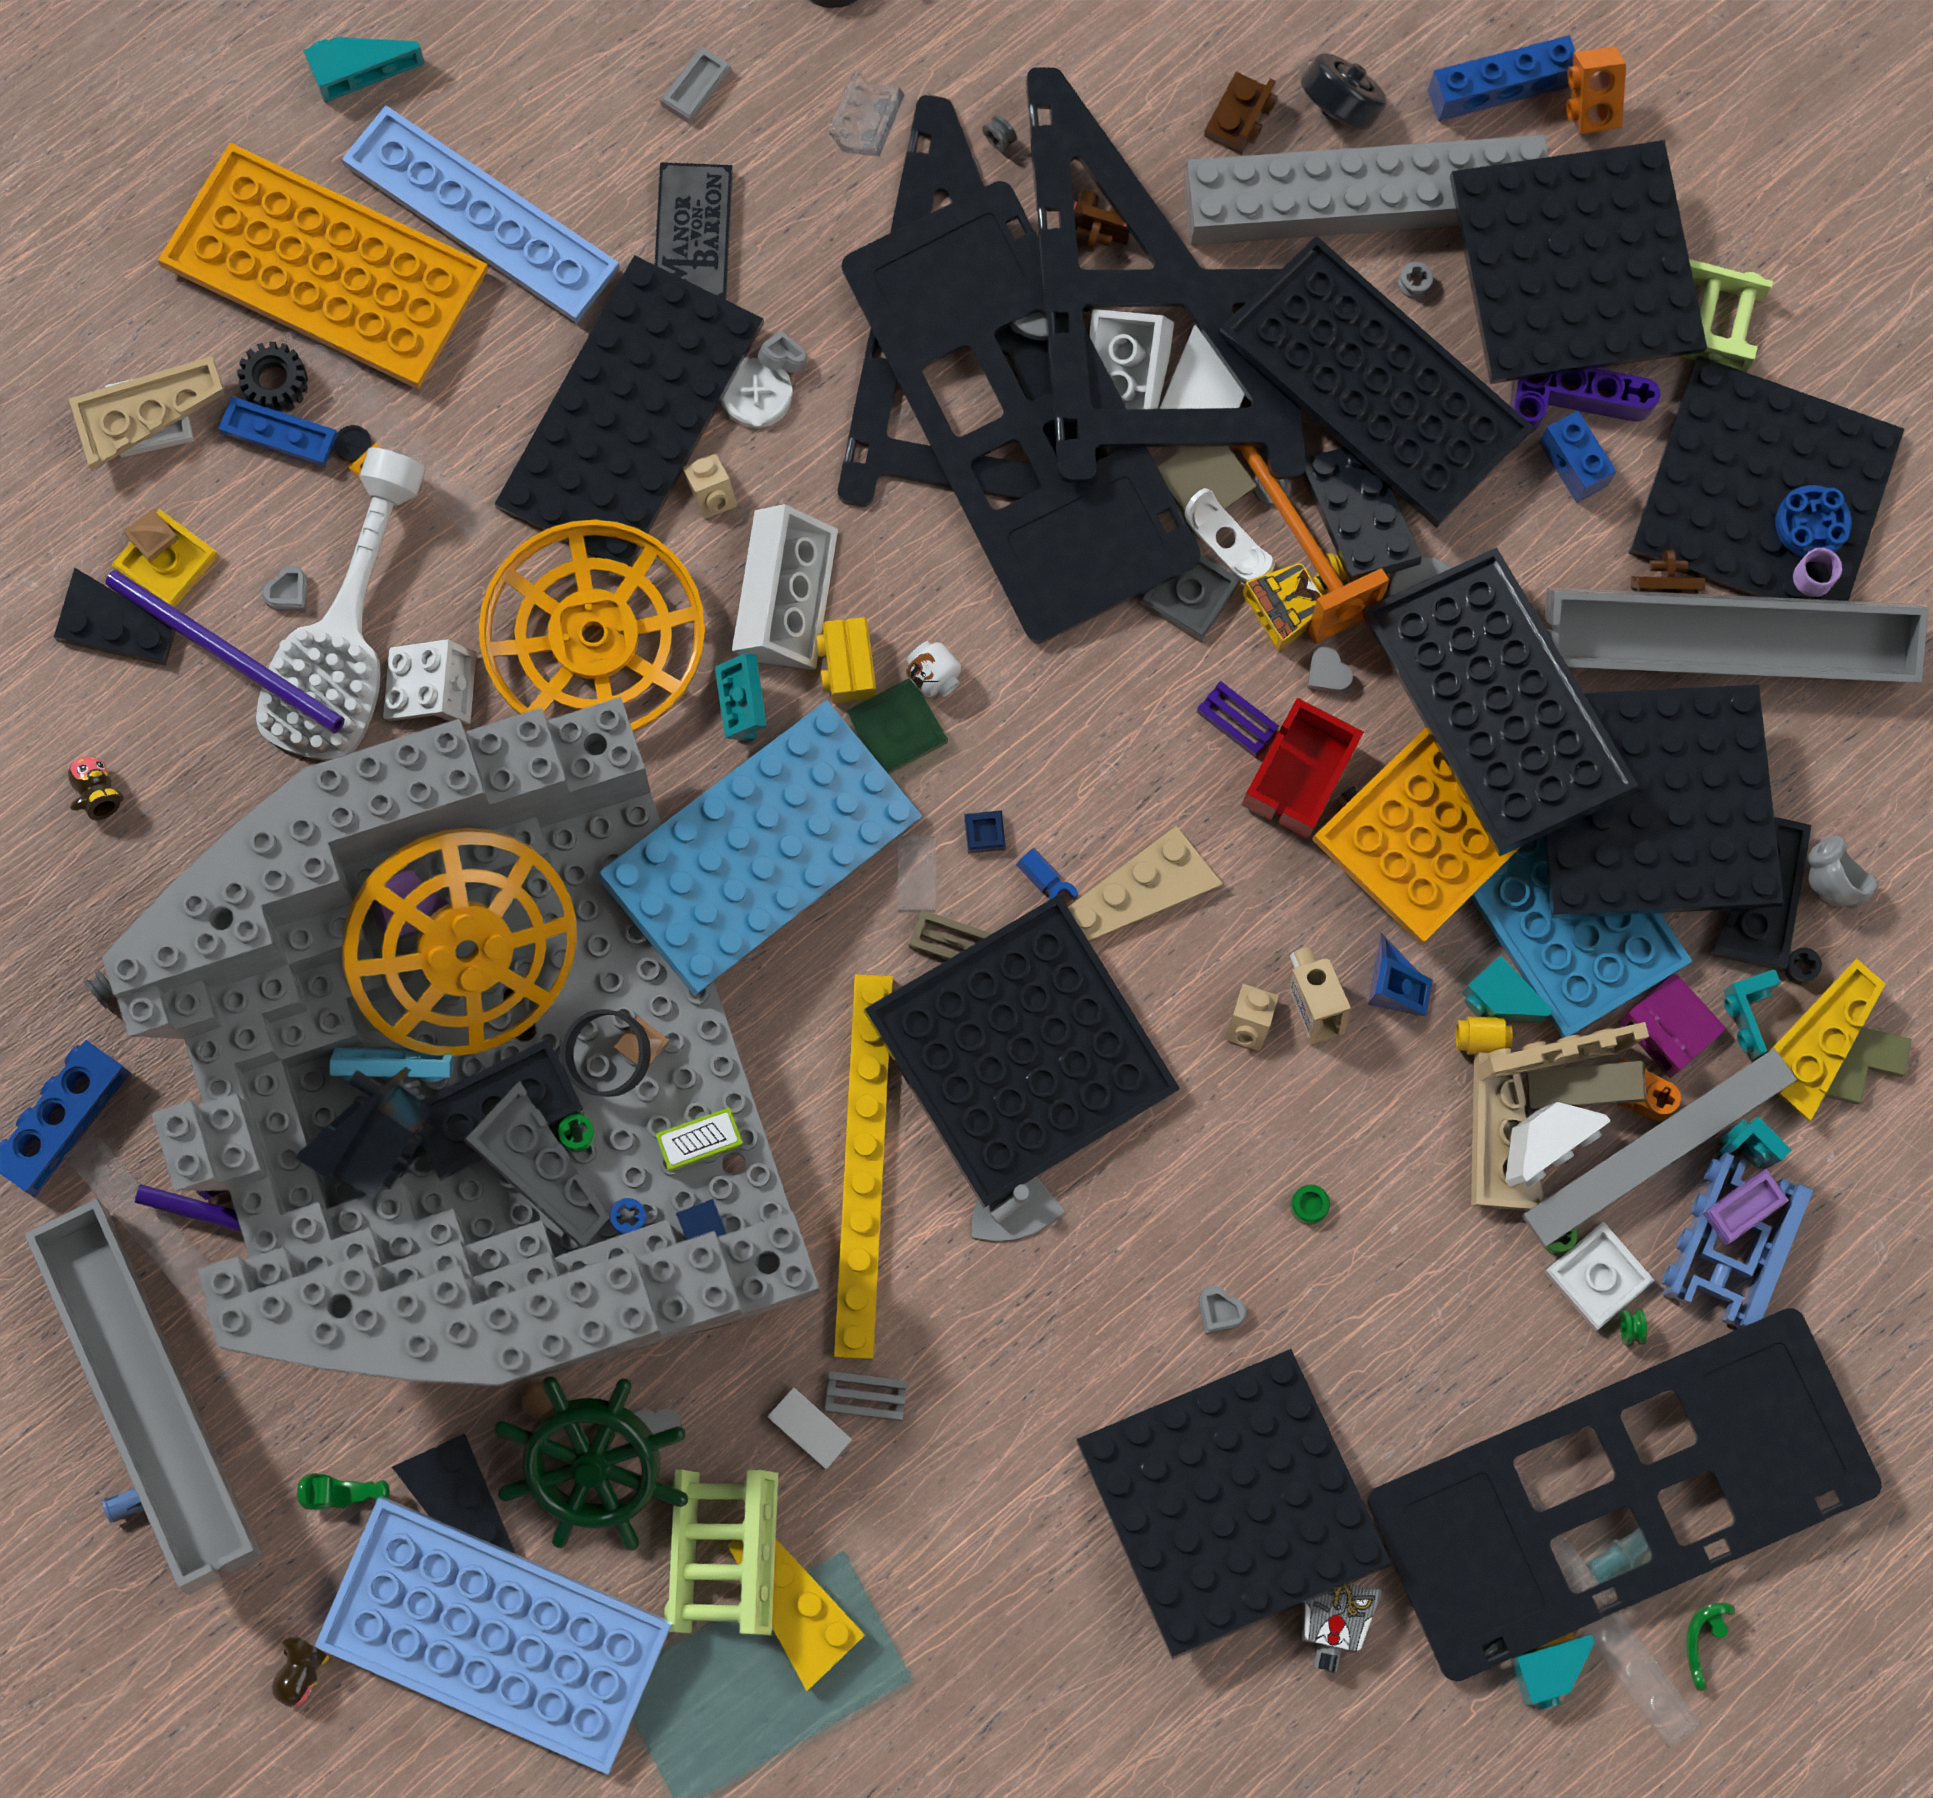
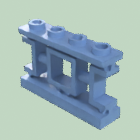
M1726 1152L1718 1160L1713 1158L1706 1170L1704 1179L1709 1181L1704 1194L1699 1193L1692 1204L1690 1214L1695 1217L1690 1229L1684 1228L1678 1239L1676 1249L1680 1250V1254L1676 1264L1670 1263L1667 1267L1662 1284L1666 1285L1663 1293L1664 1297L1669 1299L1675 1298L1684 1305L1691 1303L1696 1289L1728 1303L1721 1321L1735 1325L1734 1329L1737 1330L1763 1318L1813 1189L1800 1183L1795 1186L1784 1178L1777 1181L1778 1186L1789 1201L1782 1206L1768 1242L1767 1238L1772 1226L1759 1222L1749 1229V1231L1756 1233V1236L1743 1264L1712 1250L1718 1235L1703 1215L1704 1211L1716 1203L1728 1171L1731 1173L1725 1187L1735 1190L1745 1183V1181L1740 1179L1747 1162L1741 1159L1737 1160L1733 1154ZM1702 1241L1697 1257L1716 1265L1710 1282L1692 1275L1688 1277L1685 1287H1682L1699 1242ZM1758 1266L1742 1309L1738 1312L1744 1297L1724 1288L1730 1272L1747 1279L1753 1276L1755 1268Z

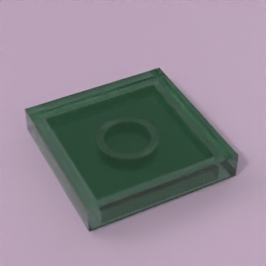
M909 678L846 711V715L860 740L888 775L948 743V738L922 693Z

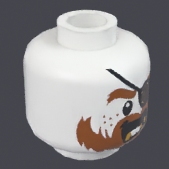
M926 641L914 649L906 659L908 663L906 669L907 677L927 697H933L938 694L946 697L960 684L957 677L961 672V663L942 643L935 642L931 644L929 641Z

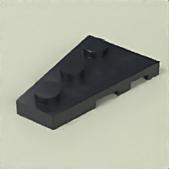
M74 567L54 638L58 642L166 666L176 631L130 600Z

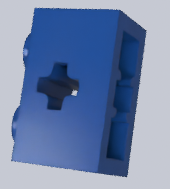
M1579 411L1548 426L1539 441L1540 446L1576 503L1608 487L1617 472Z

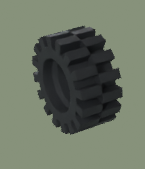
M269 341V348H265L263 343L257 344L259 351L255 353L250 348L246 352L248 359L241 358L239 362L242 369H237V376L240 380L238 382L247 401L275 409L282 413V407L287 406L289 411L294 409L293 402L296 400L298 403H301L304 399L302 392L307 393L308 390L306 383L308 375L298 353L294 349L290 351L286 344L282 343L279 348L276 342ZM274 366L284 369L287 373V378L281 387L268 390L259 384V377L265 369Z

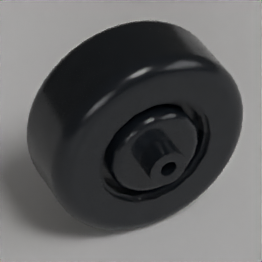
M1318 54L1301 78V86L1304 92L1322 109L1321 112L1326 117L1332 120L1336 119L1355 129L1365 130L1372 127L1387 105L1385 93L1366 74L1367 71L1357 63L1351 64L1332 54Z

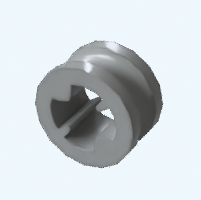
M1422 262L1408 263L1404 266L1398 279L1400 291L1409 298L1416 299L1424 296L1433 282L1432 271ZM1412 273L1418 274V279L1421 277L1424 279L1421 281L1420 286L1412 285L1413 281L1408 282Z

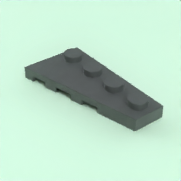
M520 1081L464 1140L580 1248L584 1247L610 1218L584 1177L578 1173L568 1158L569 1154L563 1145L559 1144L547 1126V1121L539 1109L535 1108L527 1096V1091Z

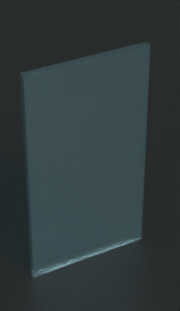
M844 1551L806 1572L865 1636L808 1691L803 1686L773 1628L771 1635L740 1634L738 1622L716 1621L660 1652L633 1720L673 1798H702L912 1680L910 1671L906 1669L850 1564L849 1556Z

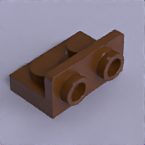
M1236 71L1205 128L1204 136L1240 154L1243 153L1248 143L1254 145L1263 127L1259 123L1263 114L1270 115L1277 102L1278 95L1274 94L1277 81L1270 78L1267 84L1264 85Z

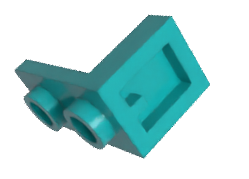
M1775 969L1732 983L1724 990L1726 995L1723 997L1724 1007L1727 1014L1731 1018H1735L1739 1032H1737L1738 1043L1742 1051L1749 1054L1752 1061L1765 1055L1767 1048L1747 999H1749L1750 1004H1754L1772 997L1770 991L1781 984Z

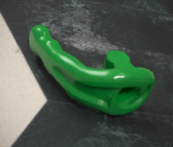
M318 1473L306 1474L300 1479L297 1486L298 1501L307 1510H321L327 1507L346 1508L355 1503L368 1502L372 1498L377 1501L380 1496L388 1499L390 1495V1486L385 1480H380L376 1483L372 1481L365 1483L341 1481Z
M1709 1604L1697 1611L1689 1623L1686 1637L1687 1659L1694 1686L1700 1692L1707 1689V1683L1698 1655L1700 1629L1707 1621L1710 1625V1632L1718 1638H1724L1728 1634V1626L1723 1622L1722 1614L1733 1615L1735 1607L1732 1604Z

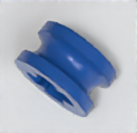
M623 1198L617 1201L610 1212L611 1223L614 1229L621 1235L644 1228L647 1222L643 1205L632 1198ZM626 1208L629 1212L636 1209L640 1215H635L638 1222L634 1226H631L629 1223H624L623 1225L618 1223L617 1219H622L619 1213L622 1209Z

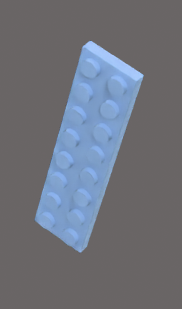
M386 105L342 158L345 167L575 323L581 319L620 269L618 261Z

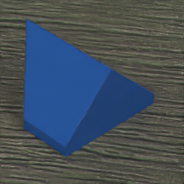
M1381 933L1368 1005L1426 1016L1433 979L1421 974Z

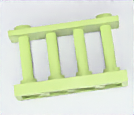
M1689 259L1694 284L1705 287L1700 314L1707 349L1702 353L1682 355V357L1695 360L1698 355L1747 372L1755 360L1758 346L1750 345L1746 341L1754 301H1764L1772 288L1773 281L1764 279L1760 274L1754 272L1741 273ZM1719 291L1741 296L1731 338L1716 336L1710 331Z
M675 1470V1480L672 1482L671 1487L685 1492L688 1496V1503L683 1507L673 1505L669 1600L666 1603L664 1612L665 1619L672 1623L669 1632L692 1633L693 1621H734L740 1625V1634L771 1635L778 1473L765 1470H747V1480L744 1483H699V1472ZM698 1499L744 1500L746 1503L745 1520L742 1524L697 1523ZM696 1540H742L744 1543L743 1561L741 1564H695ZM694 1581H740L742 1584L741 1602L739 1605L693 1604Z

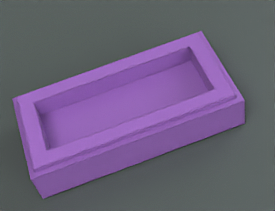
M1764 1169L1704 1211L1703 1215L1724 1245H1727L1789 1200L1769 1171Z

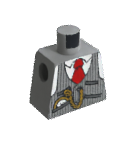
M1348 1584L1301 1604L1300 1641L1318 1645L1314 1668L1337 1673L1341 1650L1354 1653L1360 1651L1379 1601L1381 1590Z

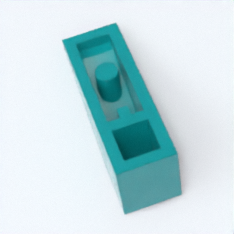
M335 37L330 40H319L312 44L310 48L303 50L308 66L325 103L425 64L418 41Z

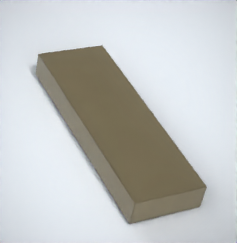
M1643 1061L1528 1072L1530 1109L1533 1111L1556 1102L1582 1107L1647 1101L1645 1063Z

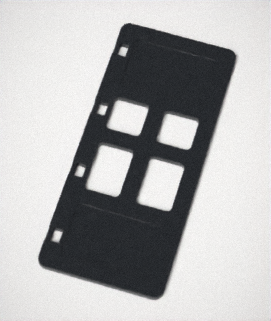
M1004 181L993 182L844 257L841 265L843 274L1026 636L1031 641L1036 643L1048 641L1194 569L1199 564L1201 558L1200 548L1182 517L1147 447H1113L1112 454L1096 461V473L1089 482L1068 483L1059 477L1057 457L1043 431L1046 425L1054 422L1052 393L1034 401L1028 400L995 338V334L998 331L1012 325L1015 321L1036 312L1045 315L1039 238L1035 230H1033L1010 184ZM1018 219L1026 235L1014 239L1007 224ZM1055 315L1057 334L1063 333L1057 320L1064 316ZM1084 327L1092 407L1098 410L1126 409L1115 384ZM963 348H970L1003 410V415L959 437L953 433L923 374V370L926 366ZM1017 442L1021 445L1041 486L1039 490L996 510L990 506L971 469V464L973 461L1003 446ZM1167 511L1170 512L1178 527L1166 533L1158 515Z
M1787 1308L1380 1485L1369 1493L1367 1504L1442 1674L1451 1681H1462L1839 1513L1870 1501L1879 1495L1882 1482L1804 1316L1796 1309ZM1673 1391L1677 1395L1691 1425L1696 1441L1690 1447L1645 1465L1637 1455L1621 1420V1413L1623 1410L1663 1392ZM1586 1426L1592 1427L1614 1472L1613 1479L1608 1483L1544 1511L1538 1512L1534 1510L1514 1467L1515 1458ZM1704 1471H1710L1714 1475L1733 1516V1523L1722 1530L1682 1546L1678 1543L1658 1500V1494L1661 1490ZM1834 1490L1839 1503L1820 1511L1815 1498ZM1628 1507L1632 1511L1650 1550V1560L1579 1593H1573L1569 1589L1551 1549V1540L1615 1510ZM1724 1538L1729 1551L1709 1560L1704 1547ZM1613 1587L1618 1600L1598 1609L1593 1596ZM1502 1637L1506 1650L1486 1658L1481 1645Z

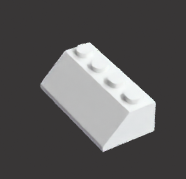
M786 504L755 510L734 634L733 652L740 655L744 653L755 654L759 663L808 670L816 669L818 660L816 635L822 634V623L824 622L838 533L837 528Z

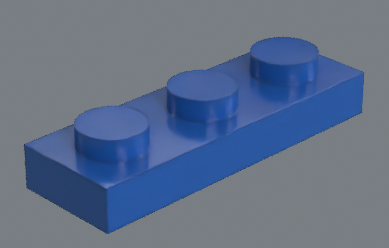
M231 396L219 426L221 435L324 468L338 437L335 429Z

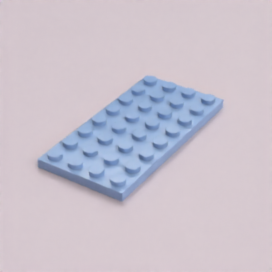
M380 1496L376 1501L314 1647L608 1775L613 1767L672 1623L649 1611Z

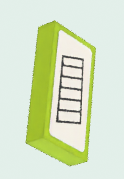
M730 1107L655 1134L669 1173L743 1146Z

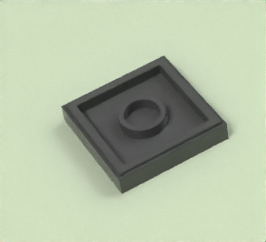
M1201 555L1200 562L1194 569L1145 592L1139 604L1202 643L1237 590L1241 579Z

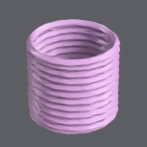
M1815 548L1809 551L1796 566L1793 573L1794 584L1804 595L1820 597L1826 594L1840 578L1842 563L1838 555L1826 548ZM1815 562L1825 567L1829 573V582L1819 583L1810 578L1806 572V563Z

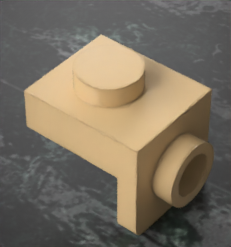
M717 454L700 458L693 463L683 466L685 478L696 497L704 519L737 506L730 479Z
M1242 984L1225 1039L1260 1051L1270 1028L1279 995Z

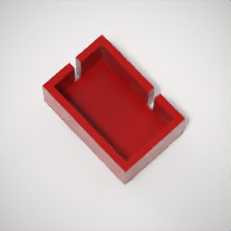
M1297 697L1248 788L1241 805L1269 820H1272L1275 814L1281 817L1279 825L1309 839L1364 731Z

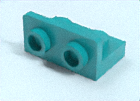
M744 653L715 666L725 738L750 742L757 738L756 731L767 727L757 656Z
M1758 1116L1749 1123L1742 1119L1737 1125L1734 1124L1719 1139L1724 1145L1716 1153L1722 1156L1726 1152L1731 1153L1741 1146L1743 1148L1741 1154L1750 1164L1757 1168L1761 1166L1763 1169H1767L1782 1161L1792 1149Z

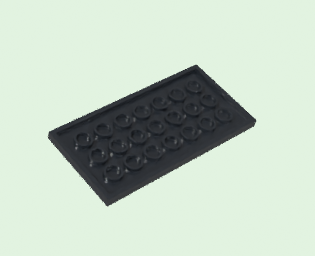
M1317 236L1220 328L1218 333L1436 528L1502 463L1534 428L1532 424Z
M634 255L494 503L495 507L541 531L572 521L603 520L625 524L648 534L683 472V466L688 463L720 405L721 399L726 394L742 361L747 356L763 327L764 318ZM600 535L583 536L587 554L595 558L618 561L628 566H631L641 548L635 543L616 537ZM569 539L562 540L563 542L569 544Z
M1497 547L1362 609L1366 623L1499 857L1638 792V783Z

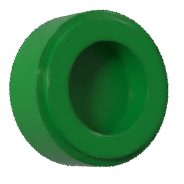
M1311 1184L1304 1185L1293 1194L1290 1209L1293 1216L1299 1222L1312 1225L1322 1221L1328 1214L1330 1199L1321 1187Z

